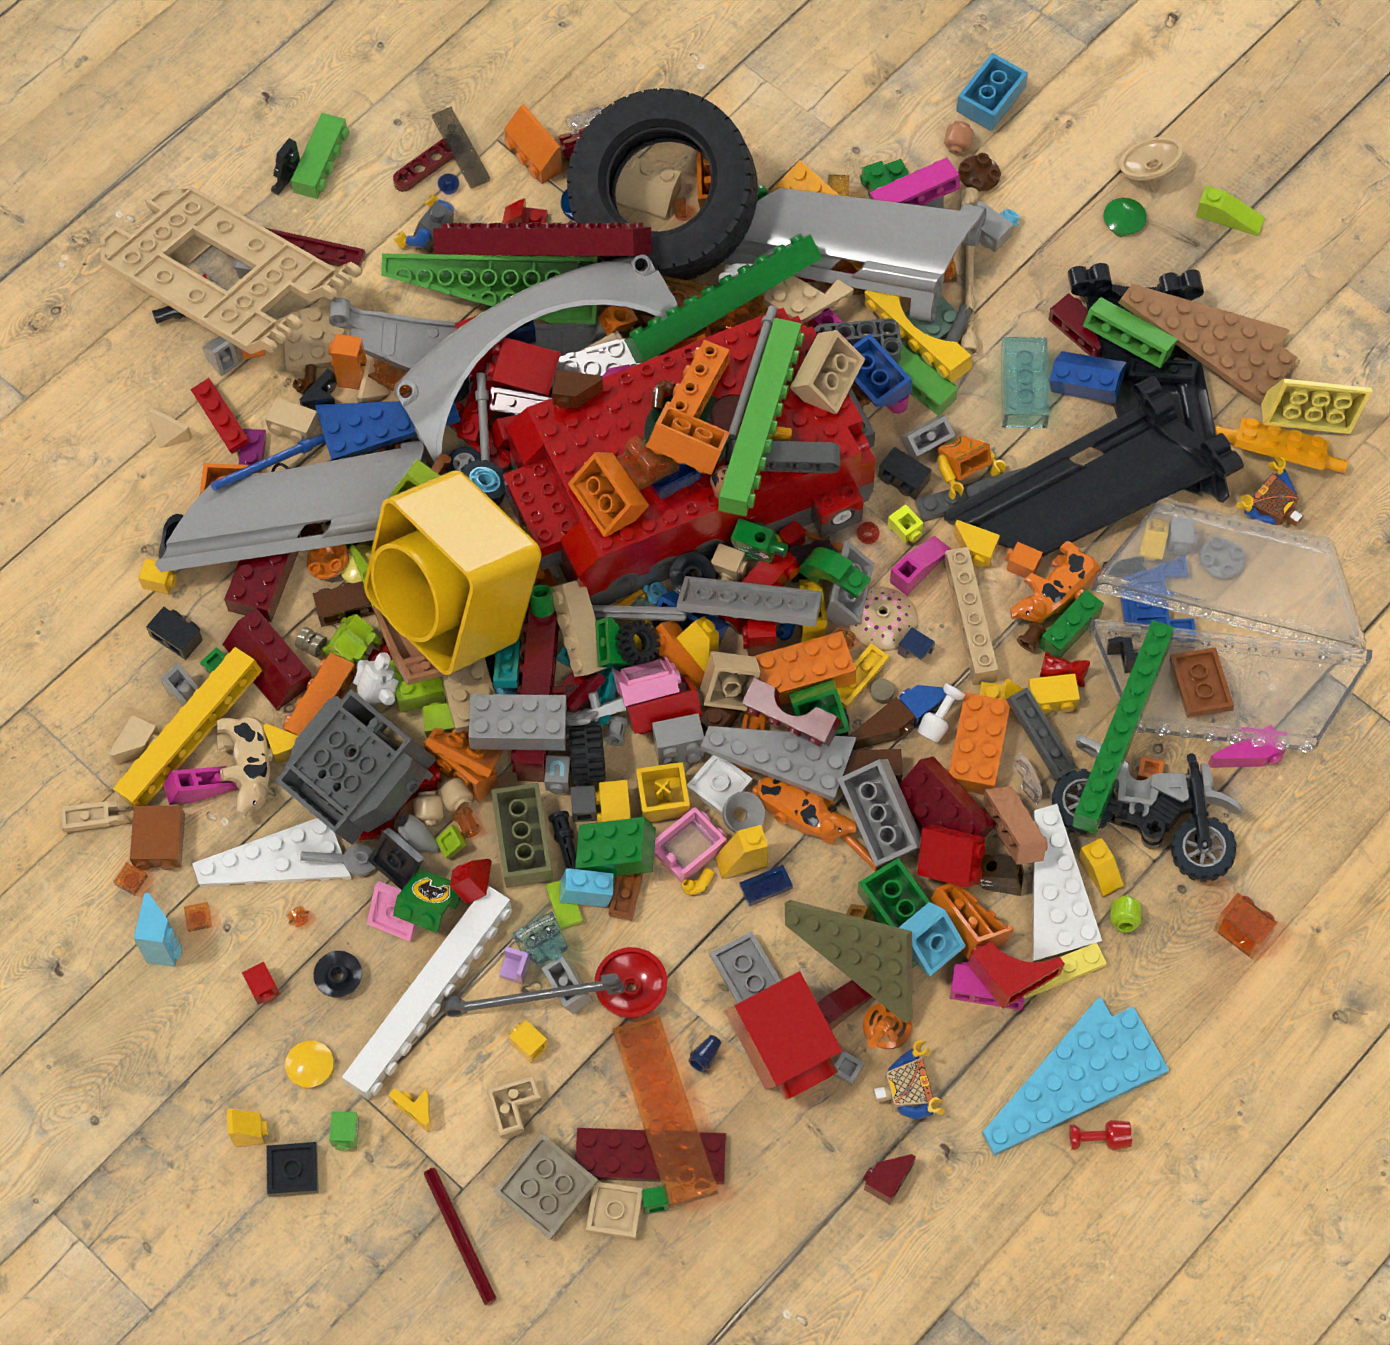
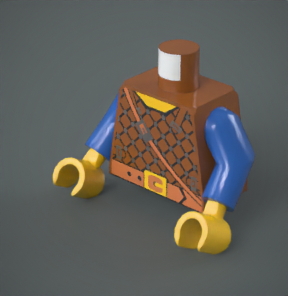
M1275 457L1278 465L1272 461L1269 462L1268 467L1270 470L1276 471V474L1272 473L1253 497L1249 494L1240 496L1243 501L1237 502L1236 507L1239 510L1245 509L1244 513L1256 526L1279 528L1287 520L1296 527L1303 518V515L1295 510L1299 497L1287 471L1284 469L1286 466L1285 459L1283 457Z

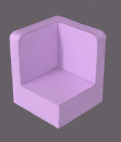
M505 947V959L499 977L523 985L530 965L529 953Z

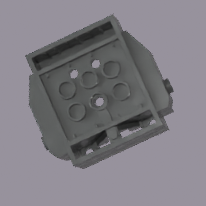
M350 690L343 699H340L338 696L329 699L295 740L287 767L276 779V782L335 834L353 845L363 831L368 833L391 820L408 798L418 790L424 779L429 781L433 777V774L428 769L435 762L436 758L353 690ZM388 726L405 740L400 747L383 733Z

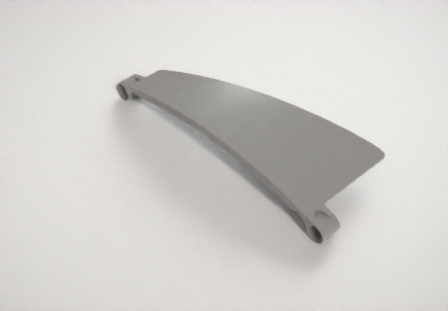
M334 298L330 302L329 323L332 326L351 330L350 336L362 338L365 354L406 372L436 345L457 330L455 326L457 322L360 310L353 307L344 298ZM598 317L597 324L535 325L536 343L531 344L561 353V357L567 353L579 352L606 337L607 334L601 327ZM469 379V392H468L467 394H470V391H471V388H472V385H473V382H470V379Z

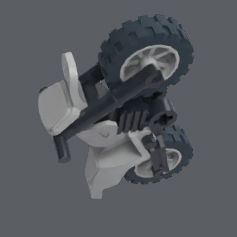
M1083 735L1076 737V746L1097 758L1102 744ZM1190 753L1187 755L1189 768L1186 774L1174 772L1152 774V777L1139 781L1131 777L1128 768L1129 762L1125 760L1114 786L1118 794V801H1116L1113 789L1098 829H1103L1107 822L1121 827L1136 830L1140 833L1141 841L1146 848L1157 849L1163 843L1164 832L1169 833L1180 816L1191 813L1192 818L1180 825L1172 840L1171 855L1173 856L1175 866L1180 869L1179 871L1183 875H1188L1189 879L1194 881L1195 879H1199L1200 882L1214 881L1221 875L1224 876L1234 863L1237 843L1234 839V833L1228 829L1227 824L1219 822V819L1215 817L1212 819L1208 818L1209 812L1206 811V804L1221 806L1237 815H1240L1243 807L1233 798L1213 790L1214 785L1209 765L1201 763L1199 770L1196 755ZM1081 769V771L1077 772L1073 770L1070 771L1069 775H1063L1060 781L1056 783L1052 793V805H1058L1064 826L1072 833L1076 831L1083 835L1087 831L1073 827L1074 814L1070 811L1077 808L1084 790L1081 787L1086 785L1091 773L1087 769ZM1077 787V796L1069 793L1071 790ZM1066 798L1074 800L1076 803L1067 807ZM1192 836H1195V842H1192L1189 839ZM1217 838L1221 845L1212 846L1213 839ZM1186 845L1196 848V850L1187 855ZM1222 850L1219 859L1211 853V851ZM1195 856L1196 859H1200V864L1194 862L1191 858ZM1204 858H1210L1214 863L1204 865Z

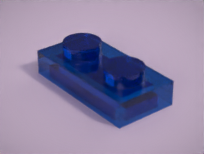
M683 464L649 481L652 491L660 499H663L684 487L693 485L694 482L702 478L700 472L696 471L695 468Z
M781 865L740 882L739 887L748 906H752L793 889V884L784 866Z

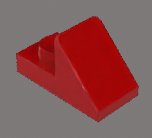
M522 198L505 207L502 223H546L548 210L526 207V200Z

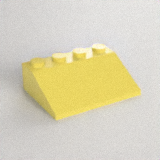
M1283 379L1267 391L1261 403L1263 424L1267 426L1351 434L1372 393V388Z

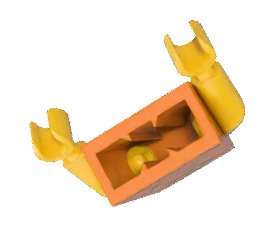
M959 436L937 446L939 453L937 463L946 484H950L948 495L953 500L956 496L955 491L962 496L964 490L963 485L956 482V479L960 481L990 464L992 465L990 469L992 476H997L1000 473L1003 474L1005 471V462L996 460V455L990 449V444L982 440Z

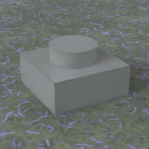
M843 1051L835 1064L838 1073L833 1076L852 1086L865 1063Z

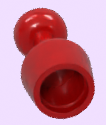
M1110 1120L1105 1124V1131L1080 1132L1078 1126L1069 1125L1071 1150L1078 1149L1081 1146V1142L1105 1141L1106 1146L1110 1150L1132 1147L1131 1124L1128 1121Z

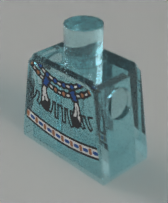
M552 911L512 933L519 950L529 953V959L537 965H542L549 960H559L562 953L568 949Z

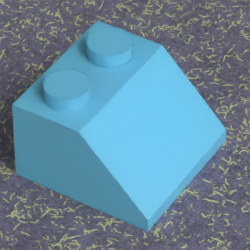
M931 902L927 903L899 927L912 931V959L928 976L934 974L966 946L945 909Z

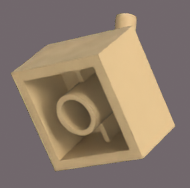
M711 651L700 687L704 706L746 711L747 708L742 704V701L753 679H759L761 673L756 657Z

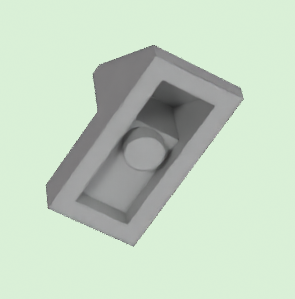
M176 663L160 677L168 695H173L182 706L189 701L194 692L199 688L179 663Z

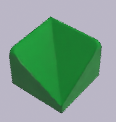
M666 1185L642 1190L645 1214L663 1212L670 1209Z

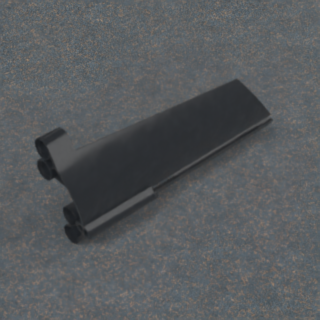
M1097 263L1092 265L1090 269L1084 266H1075L1068 270L1071 293L1085 297L1088 312L1097 300L1102 297L1131 313L1118 303L1129 286L1112 284L1108 264ZM1195 269L1187 270L1181 276L1173 272L1165 273L1159 277V284L1156 287H1145L1190 301L1204 294L1200 271ZM1096 333L1101 345V358L1127 362L1117 403H1113L1118 418L1139 406L1132 386L1141 381L1128 380V371L1131 358L1141 357ZM1175 345L1171 356L1168 358V360H1175L1174 357H1179L1188 361H1198L1177 345ZM1198 361L1195 384L1159 382L1162 392L1167 393L1172 399L1178 418L1203 441H1207L1217 435L1201 362ZM1216 474L1183 489L1199 496L1209 494L1222 503L1229 497L1226 478L1222 479Z

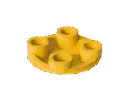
M304 1041L298 1043L289 1051L285 1061V1070L294 1084L299 1085L302 1089H309L321 1085L333 1074L334 1059L331 1051L325 1044L318 1041Z

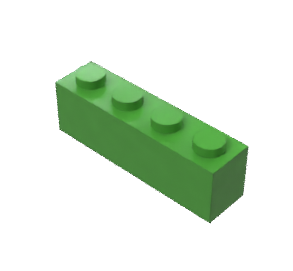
M321 113L291 179L294 193L318 199L320 193L324 192L327 183L326 179L328 175L332 174L334 169V161L336 157L339 158L343 141H346L349 136L346 119Z
M1102 297L1089 309L1083 324L1087 329L1159 368L1171 356L1178 340L1174 336Z
M902 343L901 360L898 365L912 379V392L910 394L936 415L940 416L956 400L958 388L948 379L942 378L936 368L927 365L918 354H913Z

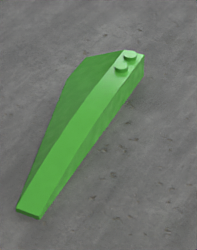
M382 253L381 276L493 307L535 284L580 267L602 262V259L598 257ZM599 305L564 308L535 319L554 324H597Z

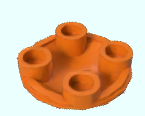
M344 544L311 549L307 558L309 573L318 579L327 580L336 577L344 570L348 563L349 552Z

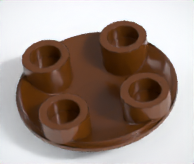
M986 153L970 156L959 164L958 173L960 181L967 188L988 191L994 188L1000 181L1001 171L998 165Z

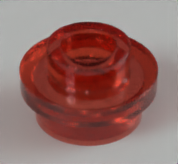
M864 522L857 529V538L862 543L872 544L879 538V528L872 522ZM870 532L872 535L866 536L864 533Z

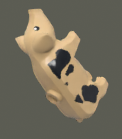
M251 716L238 720L223 718L217 721V733H223L216 738L217 750H234L232 754L233 765L220 769L221 781L234 782L240 789L236 802V814L244 819L249 811L253 809L258 811L266 801L270 775L269 761L273 759L272 749L267 747L263 723Z

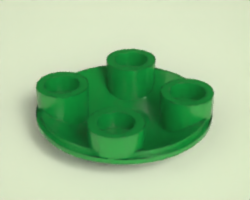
M1118 198L1111 201L1105 207L1103 218L1108 228L1114 231L1116 236L1124 237L1144 228L1147 214L1144 207L1138 201L1131 198Z

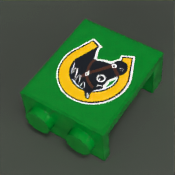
M420 868L398 894L393 916L437 933L442 915L448 907L456 909L460 904L461 897L450 887L451 880Z

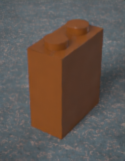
M134 806L130 861L134 868L139 870H149L151 868L173 870L174 867L182 866L185 813L182 806Z

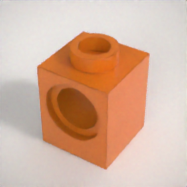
M623 306L607 307L598 317L600 325L605 330L607 336L616 331H619V333L629 331L638 321L633 309Z

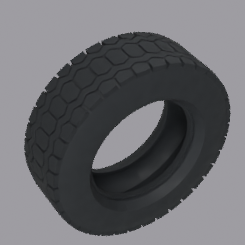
M670 88L644 90V92L638 91L629 94V97L624 96L614 101L615 104H610L601 110V114L598 113L589 122L590 125L586 126L580 135L581 138H578L567 174L568 199L575 222L629 223L620 215L616 204V185L626 163L640 150L657 143L676 142L692 147L704 156L709 163L711 184L708 197L700 211L685 224L671 230L651 231L652 254L645 255L649 257L655 270L660 272L665 283L682 282V280L686 281L696 278L698 275L701 276L724 262V259H727L736 250V247L740 245L751 226L758 196L757 173L752 155L741 132L733 121L720 108L701 96ZM600 256V257H601L604 261H607V260L616 259V258L625 257V256ZM641 258L635 262V268L640 271L644 267V261Z

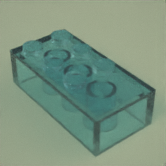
M1003 337L1001 345L1002 428H1047L1050 415L1047 338Z

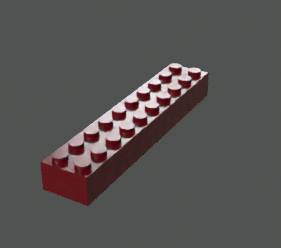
M643 222L443 223L441 228H433L434 254L636 256L652 254L651 227H643Z

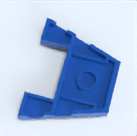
M1185 556L1179 557L1176 561L1168 564L1163 563L1155 569L1144 570L1119 580V594L1123 624L1125 626L1148 631L1151 621L1154 620L1173 626V637L1190 641L1196 640L1194 618L1170 619L1164 580L1187 579L1188 573Z

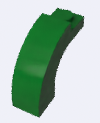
M822 547L814 548L799 567V573L815 584H818L821 579L829 580L856 599L871 582V578L852 565V561L839 553Z

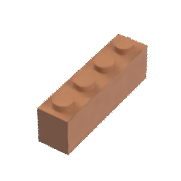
M1012 786L985 789L982 809L997 824L994 829L1015 863L1024 864L1044 861L1045 851L1048 849L1047 839L1040 832L1038 824L1033 821L1029 810L1025 808L1020 796L1016 794Z

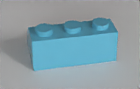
M144 893L134 940L146 963L175 967L177 959H180L182 955V945H180L178 937H176L168 919L151 895Z

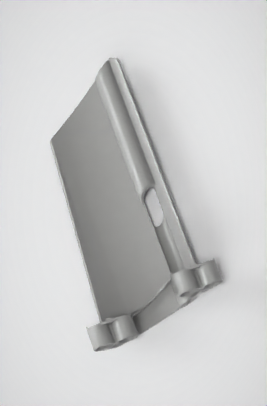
M778 188L757 201L754 218L747 234H745V238L736 247V250L727 259L725 258L722 263L755 264L754 259L763 254H767V256L772 254V249L784 243V245L791 243L789 239L800 233L802 236L811 234L822 259L794 274V276L833 284L838 279L850 287L911 298L910 318L933 322L936 315V304L939 302L942 294L944 274L961 244L977 247L981 236V227H983L986 220L987 209L986 207L963 204L960 211ZM840 260L864 263L863 267L855 274L831 270Z
M421 441L401 443L400 449L248 476L216 491H213L211 485H209L182 517L166 543L165 554L161 559H157L155 566L160 572L374 540L382 502L388 498L395 485L416 459L427 466L424 446ZM331 521L329 528L324 534L298 538L300 531L305 525Z

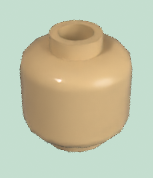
M461 778L445 779L438 791L443 805L449 812L462 813L472 804L473 793Z
M436 791L418 793V796L413 799V815L419 818L426 826H436V821L444 817V805L441 796L437 795Z

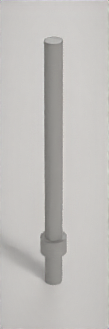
M477 373L475 399L478 401L481 460H488L490 462L487 412L489 391L486 390L485 373Z

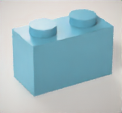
M566 868L560 881V902L607 907L613 896V873Z

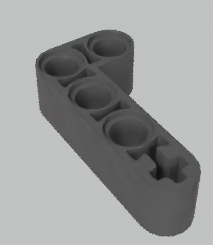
M886 318L821 324L814 328L816 334L837 330L842 336H847L845 339L852 346L865 337L863 334L870 333L897 364L901 360L902 342L898 322L894 319Z

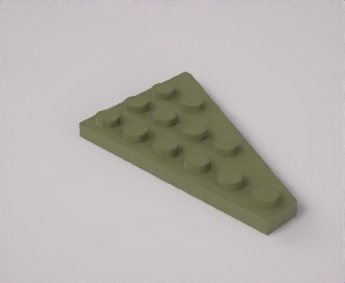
M793 900L785 902V925L903 1022L908 1023L913 1019L912 931Z

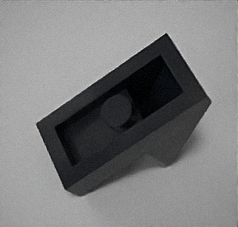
M327 368L299 399L300 405L317 411L315 405L335 404L334 398L329 395L335 390L337 385L334 372Z

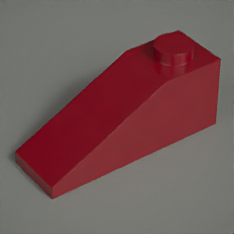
M1068 293L1050 308L1048 320L1089 356L1099 357L1101 345L1096 333L1083 326L1087 317L1085 306H1083L1078 298H1074Z
M851 980L825 996L817 1004L832 1030L873 997Z

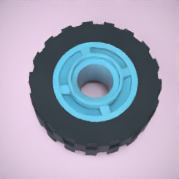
M477 459L468 462L467 465L465 464L461 472L471 479L498 506L502 503L506 495L503 474L506 473L502 471L503 469L493 462H488V460Z

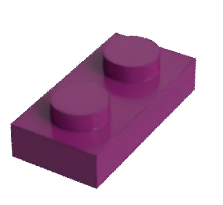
M243 429L250 443L240 449L239 465L250 466L263 460L267 436L266 430Z

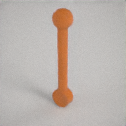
M805 529L807 537L812 538L814 540H826L812 533H809L807 529ZM831 542L834 550L841 552L843 544Z

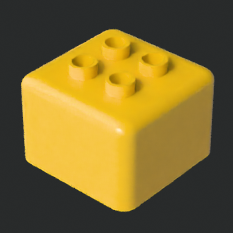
M451 471L389 497L382 502L364 589L369 601L386 617L394 629L407 638L439 672L444 675H450L517 642L540 565L541 550L539 545L463 472Z

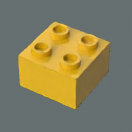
M683 762L636 769L642 817H645L649 822L681 818L690 811Z

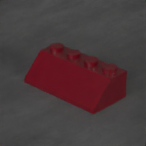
M257 608L238 620L222 645L228 653L236 647L257 662L262 672L253 683L277 711L307 690L308 682L312 678L311 672Z

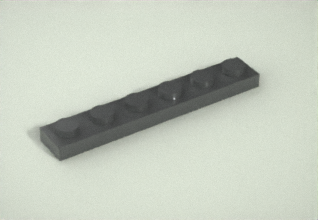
M1023 468L963 485L962 496L955 491L956 496L954 500L949 497V490L915 499L922 522L943 517L944 511Z

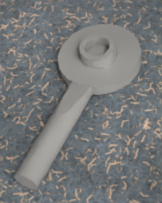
M362 844L352 845L346 850L345 854L301 851L300 861L342 863L349 872L358 876L367 875L375 868L368 861L373 850Z

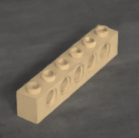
M969 547L946 550L944 564L973 685L981 684V682H995L998 666Z

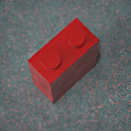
M937 825L922 828L917 875L966 888L979 884L982 877L981 863L985 854V837Z

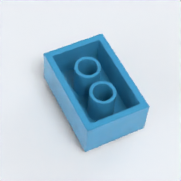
M992 53L959 94L956 112L993 131L1025 90L1028 72Z

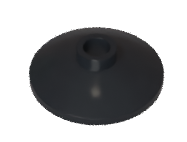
M686 552L673 561L669 572L670 581L675 590L680 593L685 576L715 579V569L712 562L705 555L698 552ZM695 569L698 575L692 576L690 570Z
M332 951L321 957L315 965L313 973L314 982L320 992L326 996L333 998L344 997L354 992L359 986L362 979V968L354 955L345 951ZM337 974L343 975L341 980H335Z

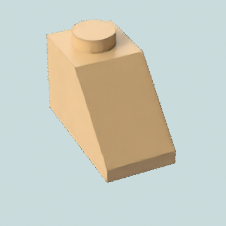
M131 715L108 753L112 763L118 765L139 758L148 748V745L158 737L159 731L157 727Z

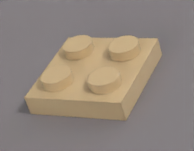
M598 1182L592 1190L586 1233L636 1240L642 1205V1190L644 1188Z

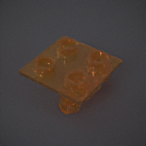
M376 360L374 363L375 372L368 374V377L394 392L395 384L407 372L387 363L385 360ZM402 385L399 389L400 395L402 396L410 392V386Z

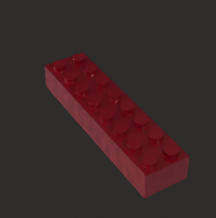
M529 602L526 611L527 619L523 623L525 642L521 644L523 663L519 665L521 684H518L517 695H553L560 629L557 622V614L554 607V612L551 615L536 617L531 613ZM511 750L512 772L516 773L517 780L544 782L546 756H548L549 750Z

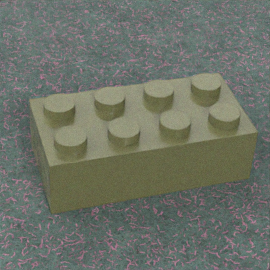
M539 783L492 789L506 888L553 881Z

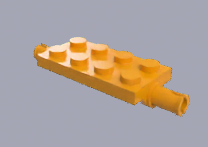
M1243 417L1239 429L1233 430L1216 425L1215 428L1217 435L1223 433L1229 443H1232V446L1274 458L1283 457L1285 461L1319 470L1326 468L1345 474L1348 460L1329 456L1327 451L1330 441L1320 436H1310L1298 430L1267 426L1256 419Z

